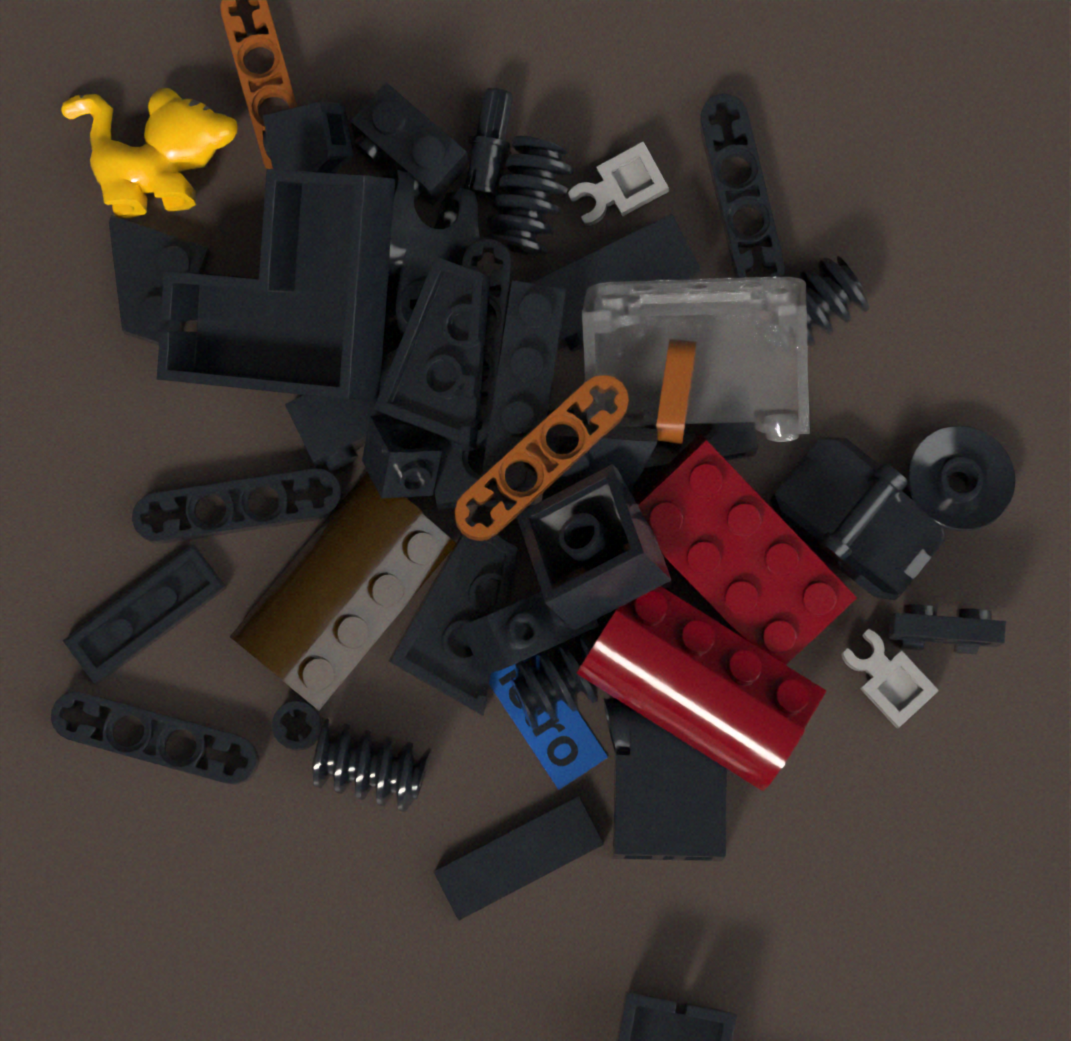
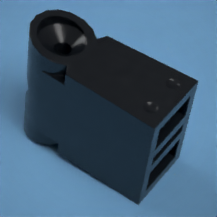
M603 698L607 724L615 753L613 859L721 862L726 857L727 768L616 698Z

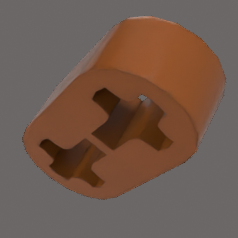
M669 339L656 425L658 441L683 444L697 342Z

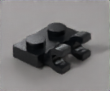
M906 604L903 606L902 613H894L890 617L888 639L901 640L900 649L922 651L925 643L931 642L954 644V653L976 655L980 646L997 648L1005 643L1006 621L992 620V611L964 608L956 610V617L937 616L936 606Z

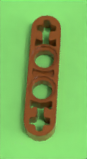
M222 0L220 5L221 16L266 170L273 169L271 159L266 154L263 145L265 125L259 116L260 105L270 97H278L287 102L289 109L298 106L267 0H248L251 7L260 6V9L252 12L257 35L247 37L241 17L236 15L231 17V13L238 11L237 2L241 0ZM265 29H268L267 35L259 34ZM237 37H247L239 43L236 41ZM261 47L270 50L274 55V64L269 71L263 74H255L246 69L244 61L246 55L251 50Z
M608 375L594 376L586 381L460 497L455 508L456 525L461 533L469 539L477 541L489 540L497 535L622 420L627 411L629 398L623 383L615 377ZM597 389L602 394L612 390L616 394L612 404L616 411L610 415L603 409L593 416L589 424L597 428V430L592 435H589L583 422L568 411L577 406L582 416L593 404L594 399L590 394L593 390ZM555 425H569L578 434L579 442L572 452L561 455L553 452L548 447L546 435L550 428ZM515 462H527L537 472V483L526 492L514 491L505 481L506 470ZM491 481H495L501 494L515 503V505L510 510H506L504 503L501 501L490 512V518L493 521L491 526L486 528L483 524L477 523L471 527L466 522L470 517L467 505L472 501L479 506L488 502L494 496V492L486 488V486Z

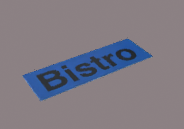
M535 655L523 660L533 671L536 670ZM515 664L491 673L490 687L558 790L608 758L579 712H573L562 700L557 702L558 719L553 721L541 709L537 711L538 728H531L510 677L513 680L516 679Z

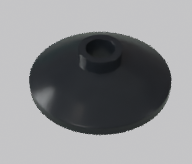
M951 426L933 432L916 448L909 463L908 485L915 504L929 520L949 530L975 531L989 526L1006 511L1015 491V471L1008 453L992 436L973 427ZM958 476L962 478L966 485L965 491H954L949 485V477Z

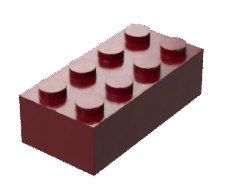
M701 433L633 497L654 532L663 556L744 639L785 665L857 599L837 575Z

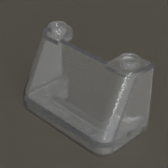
M793 277L628 281L602 283L587 289L582 310L585 381L594 376L608 375L615 377L623 383L628 392L629 402L626 414L616 426L645 428V425H657L669 339L672 338L697 342L686 424L754 422V427L757 431L766 433L768 440L776 442L792 441L797 439L799 434H810L806 282L804 280ZM595 389L590 393L594 400L592 406L587 410L588 424L590 419L603 409L610 415L616 411L612 405L616 394L612 390L602 394Z

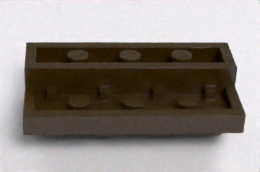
M366 472L229 637L317 710H320L451 552L456 542L423 515V512L406 497L381 498L370 475Z

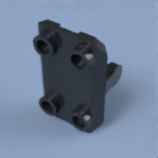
M821 437L771 497L774 511L803 541L869 594L877 598L897 600L946 540L945 529L929 520L915 504L910 489L906 486L908 484L906 478L886 463L879 465L847 438Z

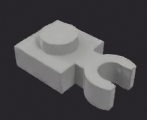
M643 141L597 166V171L603 181L596 185L589 182L579 183L568 192V195L572 202L579 200L583 196H590L595 199V208L581 217L585 226H592L604 218L607 208L611 205L616 204L623 217L669 192V187Z
M868 629L862 637L871 645L872 654L870 658L865 660L859 659L848 648L841 655L848 667L855 671H865L871 677L860 689L896 728H899L939 690L903 651H900L890 661L884 655V643L880 636Z

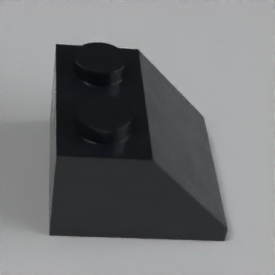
M613 464L522 511L517 516L545 603L574 630L671 581L656 536L619 471Z

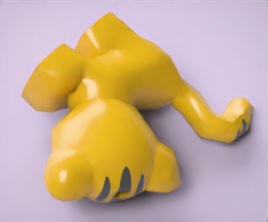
M158 88L150 97L148 103L150 118L146 123L144 132L146 144L141 147H132L122 142L111 140L113 107L100 95H76L63 102L61 107L63 116L69 120L89 113L94 118L90 132L92 148L90 167L97 182L101 185L104 203L112 205L114 215L119 218H132L146 214L148 200L146 194L154 193L156 198H162L163 205L167 211L187 210L195 206L196 191L179 172L205 167L215 154L216 149L225 147L234 139L238 129L235 119L223 114L214 113L210 107L198 100L180 98L170 88Z

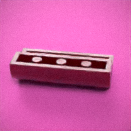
M661 586L616 609L576 673L763 792L772 783L805 733L807 724L827 692L819 685Z

